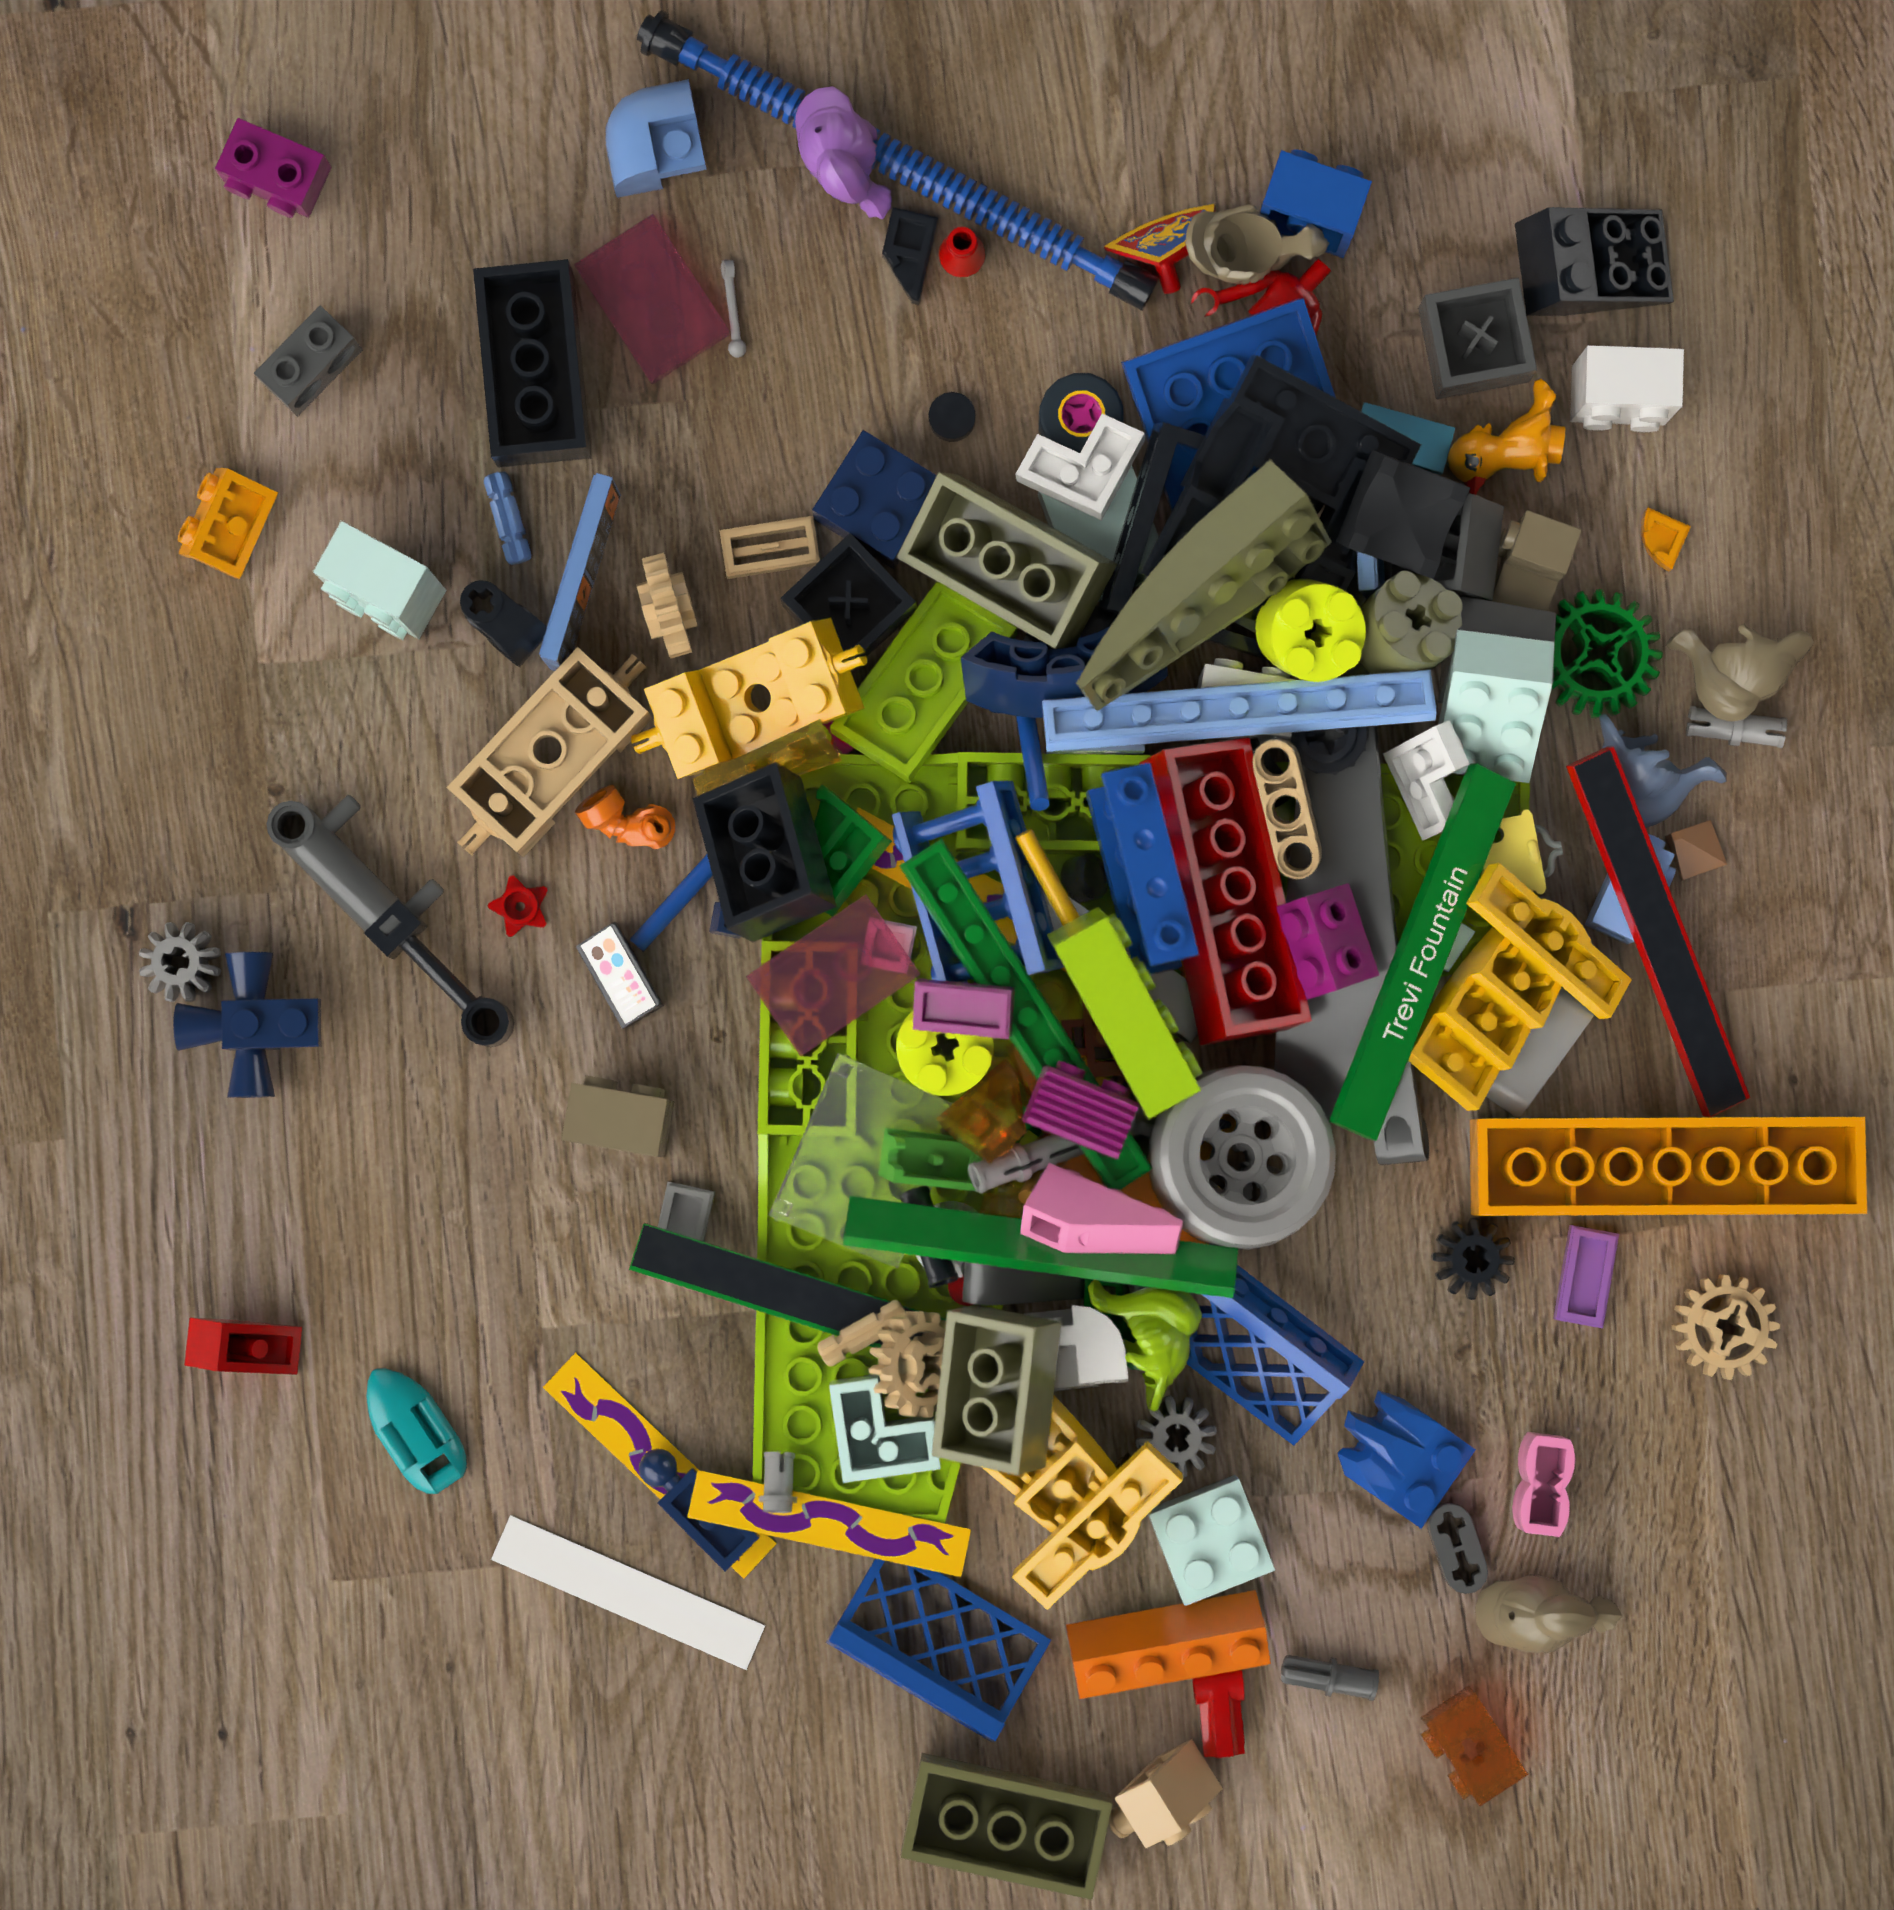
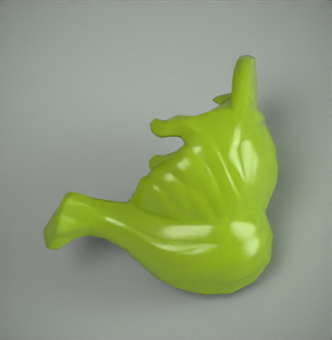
M1093 1279L1088 1286L1090 1303L1099 1312L1123 1316L1124 1322H1126L1127 1327L1132 1331L1133 1337L1137 1340L1132 1343L1122 1339L1125 1351L1128 1352L1125 1359L1126 1362H1130L1137 1368L1145 1371L1142 1376L1146 1384V1404L1150 1411L1156 1412L1163 1400L1167 1387L1173 1383V1380L1187 1364L1190 1337L1198 1329L1202 1318L1199 1304L1188 1292L1146 1287L1122 1296L1111 1295L1104 1290L1099 1281Z

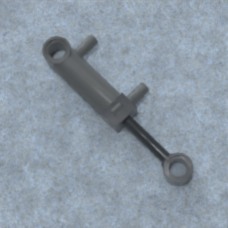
M347 795L322 820L316 812L300 802L286 801L275 806L268 815L266 824L268 834L273 842L278 844L343 909L387 957L395 959L404 951L463 1011L461 1014L462 1031L469 1040L486 1047L500 1046L506 1042L513 1033L514 1028L513 1014L509 1008L494 999L483 998L482 996L476 998L417 938L428 927L419 916L444 893V889L434 879H430L405 904L335 834L361 807L351 795ZM292 815H302L305 819L304 832L298 838L288 839L284 834L285 822ZM492 1009L499 1016V1028L492 1035L483 1036L477 1030L476 1020L481 1012Z

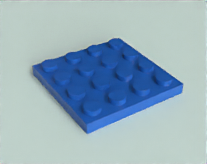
M1304 298L1289 301L1122 361L1121 363L1147 441H1149L1153 425L1161 422L1206 435L1223 399H1229L1251 355H1257L1335 397ZM1178 444L1176 445L1163 488L1171 512L1184 489L1180 484L1197 450ZM1252 468L1247 480L1258 470Z

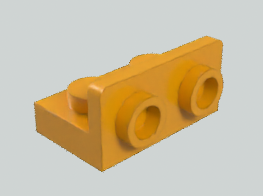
M216 468L213 474L207 473L197 492V498L201 500L194 517L188 516L180 529L177 540L182 545L179 554L187 558H193L231 577L240 579L278 492L228 468Z

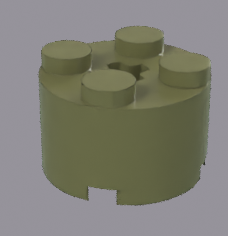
M1400 571L1394 577L1387 580L1359 606L1366 627L1365 642L1361 651L1364 659L1360 662L1371 674L1433 670L1454 652L1456 633L1458 628L1462 626L1461 612L1463 604L1455 592L1447 590L1432 578L1410 571Z

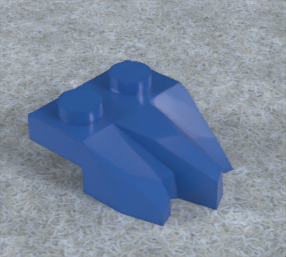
M1378 1390L1374 1400L1379 1410L1376 1416L1367 1417L1348 1410L1344 1427L1359 1442L1355 1447L1342 1448L1337 1454L1345 1476L1422 1529L1476 1449L1403 1398Z

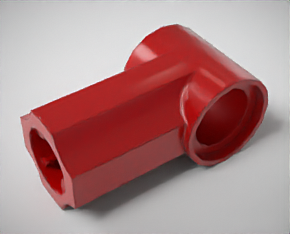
M1242 1670L1193 1678L1195 1705H1199L1203 1756L1224 1758L1245 1754L1244 1724L1241 1712V1701H1244Z

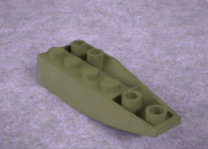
M1269 460L1200 520L1175 545L1131 596L1100 641L1076 683L1096 711H1099L1255 609L1269 596L1280 592L1293 575L1306 564L1312 563L1319 558L1324 548L1331 543V540L1307 494L1277 465Z

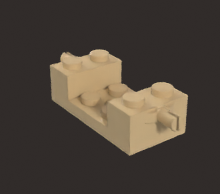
M577 647L446 787L470 809L474 819L477 821L457 843L473 856V853L492 835L504 840L519 855L524 857L555 824L552 818L614 751L617 750L621 753L631 742V736L640 733L653 719L649 712L632 697L628 686L647 667L631 654L627 661L613 675L608 671L602 670ZM547 737L557 739L562 747L560 757L550 764L539 762L535 756L536 745L540 740Z

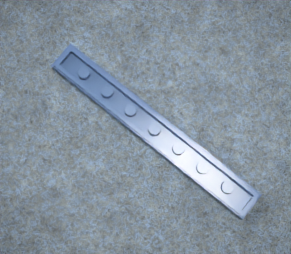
M1431 670L1343 676L1322 682L1293 680L1123 694L1099 711L1094 709L1086 697L1042 701L1047 752L1435 721L1437 714Z

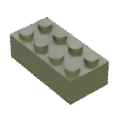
M942 472L938 473L896 557L1055 649L1076 646L1117 566V563L957 474Z
M922 1753L902 1842L901 1858L1092 1900L1113 1804L1111 1794Z

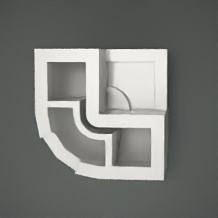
M1071 1305L1072 1309L1024 1314L1062 1322L1054 1391L1099 1387L1098 1384L1128 1382L1126 1352L1120 1331L1108 1316L1091 1307Z

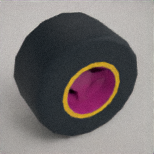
M1072 373L1058 379L1045 392L1039 407V432L1041 436L1081 453L1101 414L1124 423V406L1118 392L1105 379L1091 373Z

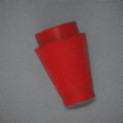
M967 227L953 229L942 241L939 248L941 266L946 272L955 277H968L975 274L981 269L985 261L986 254L982 241ZM963 243L965 246L970 247L966 250H959L954 245Z

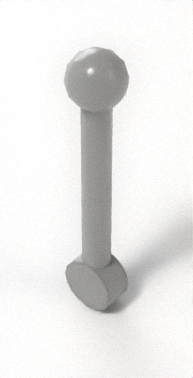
M722 260L721 275L725 281L732 339L728 345V351L733 357L739 358L745 355L747 347L740 336L734 286L735 266L733 260Z

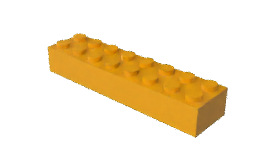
M1865 1117L1471 1119V1215L1867 1214Z

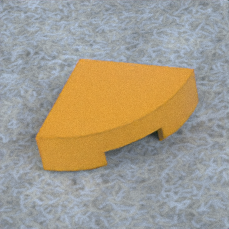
M1647 507L1641 521V536L1644 547L1653 561L1670 572L1691 526Z

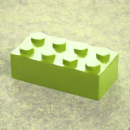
M1097 907L1047 934L1137 1102L1140 1103L1139 1105L1148 1119L1201 1091L1195 1077L1203 1073L1185 1043L1181 1041L1176 1044L1171 1036L1178 1032L1179 1029L1161 999L1159 998L1154 1002L1148 992L1156 988L1143 962H1140L1137 956L1130 959L1125 951V948L1132 945V942L1119 918H1116L1114 913L1106 916Z

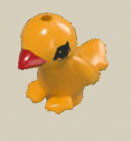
M1541 378L1534 381V403L1527 413L1511 422L1499 436L1491 435V423H1488L1484 428L1477 424L1470 432L1462 435L1453 443L1448 453L1449 468L1459 480L1464 482L1465 486L1470 488V494L1476 495L1485 481L1498 470L1504 468L1533 469L1536 482L1541 483L1547 475L1548 463L1560 464L1566 428L1564 426L1550 425V412L1556 400V393L1550 388L1547 381Z

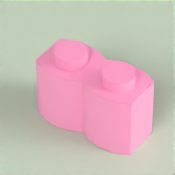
M1527 1432L1521 1442L1518 1452V1468L1522 1481L1519 1483L1514 1494L1512 1512L1516 1527L1525 1533L1560 1537L1567 1525L1569 1498L1565 1488L1572 1478L1575 1466V1452L1570 1439L1558 1435Z

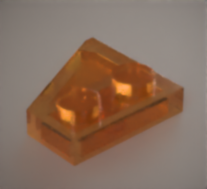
M1004 1059L983 1077L980 1082L936 1118L946 1133L988 1164L1008 1153L1014 1143L1026 1133L1025 1122L1021 1121L1024 1113L1017 1072L1010 1062Z

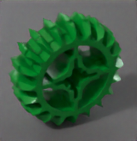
M1603 589L1594 591L1591 604L1583 591L1577 592L1574 595L1575 607L1566 599L1561 600L1557 604L1561 616L1556 614L1551 691L1556 686L1562 691L1555 701V704L1559 707L1564 705L1569 698L1575 700L1572 706V714L1574 715L1581 714L1586 703H1588L1591 718H1599L1603 711V704L1610 716H1616L1620 713L1621 706L1619 700L1627 708H1633L1637 705L1634 692L1646 696L1651 691L1649 684L1643 678L1656 679L1659 676L1660 671L1656 667L1647 664V662L1659 661L1663 657L1662 651L1649 649L1648 646L1661 638L1659 632L1646 634L1643 629L1652 622V617L1645 615L1638 621L1633 614L1638 610L1639 603L1633 601L1624 610L1620 607L1623 595L1619 592H1616L1611 597L1609 604L1605 603ZM1596 617L1606 619L1621 629L1612 634H1602L1592 624L1586 625L1583 618ZM1569 626L1575 635L1572 640L1577 647V655L1572 663L1564 667L1561 659V642ZM1630 641L1633 650V666L1630 675L1625 681L1620 674L1623 669L1618 661V651L1622 645ZM1611 642L1615 643L1606 651L1607 654L1602 658L1606 661V664L1601 659H1597L1594 662L1591 660L1583 666L1579 665L1588 657V653L1592 650V648L1588 647V644L1597 649L1600 646L1605 647ZM1591 673L1596 675L1602 683L1608 682L1612 690H1591L1581 686L1573 679L1581 674Z

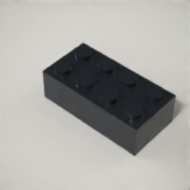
M569 260L474 268L473 274L490 453L494 463L499 468L592 458L575 280Z

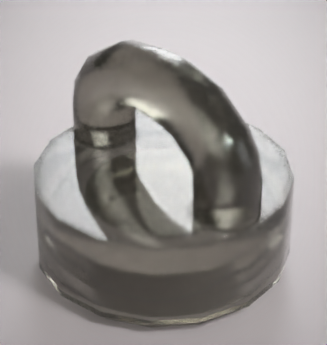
M1084 853L1066 860L1062 865L1060 873L1061 883L1068 896L1077 903H1087L1100 899L1107 892L1109 884L1104 864L1095 854Z

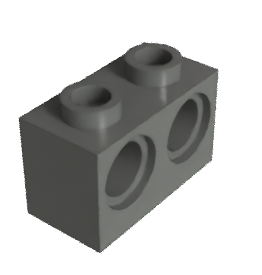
M319 305L254 374L275 397L298 417L363 349L356 339Z

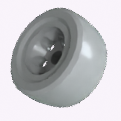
M1232 1065L1212 1069L1195 1077L1201 1091L1159 1113L1155 1119L1148 1141V1161L1153 1168L1149 1171L1150 1181L1162 1209L1168 1211L1172 1216L1184 1220L1182 1230L1197 1240L1211 1245L1251 1250L1273 1245L1296 1233L1321 1207L1329 1193L1335 1174L1336 1147L1331 1125L1320 1104L1303 1086L1288 1076L1260 1066ZM1223 1114H1230L1236 1120V1127L1231 1133H1226L1219 1127V1121ZM1258 1121H1265L1271 1127V1134L1266 1140H1261L1254 1134V1126ZM1202 1141L1210 1143L1213 1148L1210 1159L1205 1161L1200 1159V1145ZM1231 1146L1234 1152L1243 1151L1246 1161L1239 1163L1243 1168L1240 1172L1235 1171L1233 1166H1229L1227 1162L1228 1150ZM1271 1155H1277L1283 1161V1169L1279 1174H1272L1266 1168V1161ZM1212 1176H1217L1225 1182V1189L1220 1195L1209 1185V1179ZM1250 1182L1257 1184L1260 1188V1197L1255 1202H1251L1243 1196V1189Z

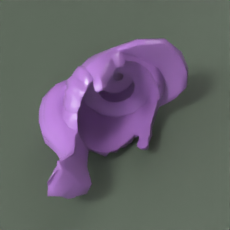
M834 86L815 89L803 99L797 108L795 118L798 146L805 167L810 171L811 175L818 179L826 193L835 199L850 204L860 203L861 209L866 212L868 217L884 219L887 212L891 209V190L886 186L877 185L869 177L876 156L877 145L873 142V140L876 141L877 139L876 128L870 122L860 117L854 111L849 97Z

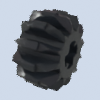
M1478 1218L1469 1219L1467 1234L1458 1221L1452 1222L1450 1228L1456 1239L1452 1240L1446 1235L1439 1234L1436 1241L1447 1247V1252H1434L1431 1254L1432 1261L1446 1262L1447 1267L1435 1273L1436 1279L1444 1280L1453 1275L1454 1277L1447 1291L1455 1295L1465 1283V1295L1470 1300H1475L1477 1297L1478 1283L1487 1296L1494 1295L1495 1287L1490 1279L1493 1277L1501 1283H1507L1510 1278L1506 1273L1498 1270L1499 1265H1513L1515 1262L1514 1257L1508 1255L1500 1256L1499 1254L1500 1250L1507 1248L1511 1244L1510 1239L1503 1237L1492 1242L1498 1226L1494 1223H1489L1480 1235V1221ZM1475 1246L1481 1249L1478 1257L1483 1263L1480 1268L1470 1267L1469 1272L1465 1269L1468 1261L1462 1254L1465 1249L1474 1251Z

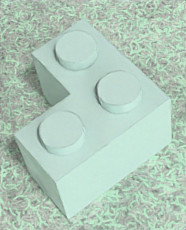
M867 1375L832 1380L829 1387L843 1483L936 1470L941 1467L940 1458L931 1456L935 1428L934 1415L930 1418L915 1417L886 1422L882 1393H875L873 1389L880 1382L879 1375Z

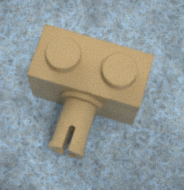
M1192 1739L1156 1756L1115 1797L1119 1807L1112 1808L1109 1826L1116 1836L1125 1838L1129 1834L1136 1832L1145 1848L1162 1840L1169 1846L1180 1841L1192 1831L1189 1824L1203 1818L1212 1810L1209 1803L1223 1788Z

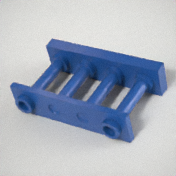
M1150 762L1102 773L1103 787L1088 790L1086 797L1116 916L1121 921L1132 942V945L1125 948V951L1130 959L1137 956L1140 962H1143L1150 976L1179 969L1182 967L1181 959L1197 956L1199 952Z
M991 781L976 786L979 797L977 805L923 822L921 811L892 814L895 826L893 828V840L899 852L902 853L904 862L928 848L930 840L982 823L987 826L992 844L990 851L958 861V865L967 879L993 870L1000 873L1005 891L1003 898L985 903L984 905L994 921L1005 917L1013 920L1018 939L1016 940V945L1011 947L1022 965L1026 967L1028 975L1046 973L1064 967L1047 934L1054 931L1043 889L1015 839L1017 835L1026 831L1013 781ZM911 885L933 964L931 968L932 980L968 983L967 980L971 979V977Z

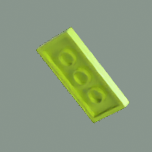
M937 581L859 686L858 692L865 709L834 720L830 726L831 734L910 783L968 704L965 696L961 657L991 631L1015 639L1018 635L1017 627Z

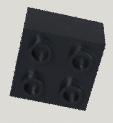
M851 533L780 598L784 609L800 625L831 618L843 652L854 648L856 645H860L864 649L865 653L852 657L848 661L861 656L868 657L916 610V601Z

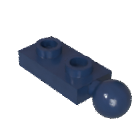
M652 1449L643 1455L639 1463V1473L642 1480L652 1487H664L668 1491L658 1501V1504L726 1572L760 1538V1535L752 1531L687 1518L697 1471L692 1468L681 1478L677 1474V1462L674 1456L664 1449Z

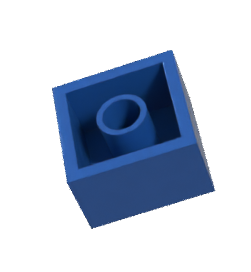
M1294 149L1291 150V153L1281 150L1260 214L1267 215L1269 219L1275 220L1279 232L1287 236L1297 235L1307 224H1313L1317 228L1322 229L1324 237L1330 243L1325 252L1344 259L1372 181L1364 179V174L1361 171L1350 166L1337 165L1335 169L1318 163V158L1309 152Z

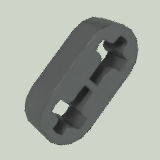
M1451 1502L1440 1503L1428 1518L1427 1529L1442 1576L1446 1583L1455 1591L1464 1594L1474 1593L1485 1584L1488 1569L1472 1518L1468 1511L1458 1504ZM1449 1512L1454 1518L1462 1519V1524L1456 1527L1458 1544L1452 1545L1450 1536L1445 1531L1438 1532L1437 1525L1444 1522L1443 1514ZM1459 1551L1463 1552L1464 1558L1469 1564L1477 1565V1570L1471 1573L1472 1581L1467 1584L1460 1577L1453 1578L1452 1571L1459 1568L1455 1554Z

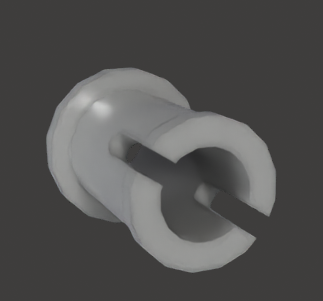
M764 1452V1496H759V1502L763 1503V1512L792 1513V1504L797 1503V1497L792 1496L795 1453Z

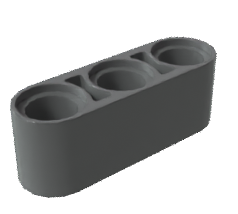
M965 1262L962 1300L978 1305H1006L1083 1299L1085 1278Z

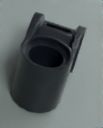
M478 580L471 582L461 593L460 606L467 621L482 633L507 659L516 666L521 667L543 641L547 629L546 625L489 581ZM489 595L492 596L490 602L493 610L489 614L484 610L474 614L476 608L473 599L478 596L480 599L485 600Z

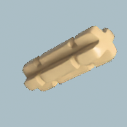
M893 1300L881 1307L880 1313L875 1314L872 1312L840 1330L841 1335L835 1337L833 1334L819 1342L817 1348L823 1361L828 1366H833L846 1359L845 1354L851 1352L853 1355L880 1339L877 1334L879 1330H892L890 1324L892 1317H905L906 1311L898 1300Z

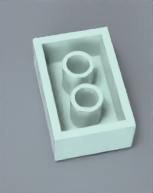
M342 521L313 571L324 582L321 590L329 594L328 597L336 601L338 606L362 618L364 613L371 617L372 621L379 624V628L401 640L405 638L407 633L420 639L446 592L443 585L426 566Z
M1457 630L1438 725L1450 720L1456 735L1462 742L1463 750L1470 764L1478 763L1511 781L1530 782L1552 686L1555 642ZM1468 765L1454 773L1465 775Z

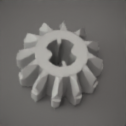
M185 922L179 933L174 923H166L164 928L166 939L156 932H151L148 938L156 946L154 951L142 948L139 951V956L151 959L150 965L139 969L140 976H155L150 982L148 989L152 993H158L165 988L164 995L166 1001L175 1002L180 991L185 1001H195L194 985L201 991L208 993L212 990V986L204 978L206 973L213 976L220 975L221 969L209 965L208 960L218 958L221 955V951L216 947L204 949L210 942L212 935L207 931H203L195 936V924ZM183 954V957L189 959V966L187 969L179 968L176 975L174 972L178 968L171 966V959L173 956L180 957Z
M1170 1395L1165 1397L1166 1413L1162 1414L1159 1408L1156 1412L1148 1409L1149 1413L1156 1418L1154 1424L1144 1419H1138L1137 1427L1151 1432V1436L1140 1437L1135 1440L1137 1448H1141L1149 1441L1171 1463L1176 1462V1467L1183 1473V1478L1187 1477L1185 1461L1190 1459L1198 1470H1202L1205 1467L1204 1462L1196 1455L1198 1450L1207 1454L1215 1453L1216 1448L1213 1445L1201 1440L1202 1437L1217 1434V1429L1214 1425L1198 1426L1209 1415L1206 1408L1199 1409L1190 1417L1193 1399L1185 1397L1179 1412L1176 1411L1175 1400ZM1173 1424L1177 1429H1180L1181 1424L1188 1429L1183 1435L1187 1443L1180 1449L1175 1444L1172 1445L1171 1449L1167 1448L1164 1444L1169 1438L1165 1430Z

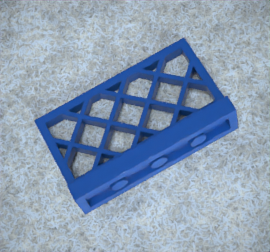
M1237 1265L1233 1298L1202 1294L1210 1300L1211 1306H1199L1202 1318H1214L1218 1335L1198 1334L1196 1330L1190 1337L1187 1365L1294 1446L1337 1398L1340 1400L1350 1389L1365 1361ZM1225 1318L1235 1319L1249 1330V1335H1229ZM1201 1347H1221L1225 1363H1212L1203 1356ZM1232 1347H1253L1256 1364H1236ZM1264 1348H1273L1287 1359L1288 1364H1268ZM1239 1376H1259L1263 1393L1247 1390L1241 1385ZM1271 1377H1291L1295 1393H1274ZM1303 1377H1311L1328 1392L1326 1394H1307ZM1278 1405L1298 1406L1301 1417L1300 1423L1294 1426L1281 1416Z
M875 1558L826 1643L986 1740L995 1742L1005 1725L1007 1717L1050 1644L1051 1639L940 1572L906 1565L911 1585L884 1592L879 1571L885 1560ZM914 1570L930 1580L917 1583ZM875 1580L878 1593L865 1596ZM938 1584L947 1589L952 1610L925 1616L919 1588ZM913 1590L919 1618L893 1625L886 1597ZM955 1595L972 1605L958 1608ZM880 1599L887 1627L866 1631L851 1622L861 1603ZM974 1609H980L987 1613L994 1635L967 1641L960 1613ZM954 1615L961 1643L934 1650L927 1622ZM997 1620L1013 1630L1000 1633ZM921 1624L928 1652L909 1657L899 1651L894 1630ZM888 1632L891 1645L875 1635ZM1020 1633L1037 1644L1027 1662L1008 1666L1001 1638ZM995 1640L1002 1668L976 1675L969 1646ZM962 1648L969 1677L949 1681L940 1675L936 1655ZM929 1657L933 1670L916 1660ZM1022 1669L1013 1685L1010 1671ZM1004 1673L1009 1694L1001 1708L997 1710L982 1701L977 1680ZM971 1682L974 1695L957 1685Z

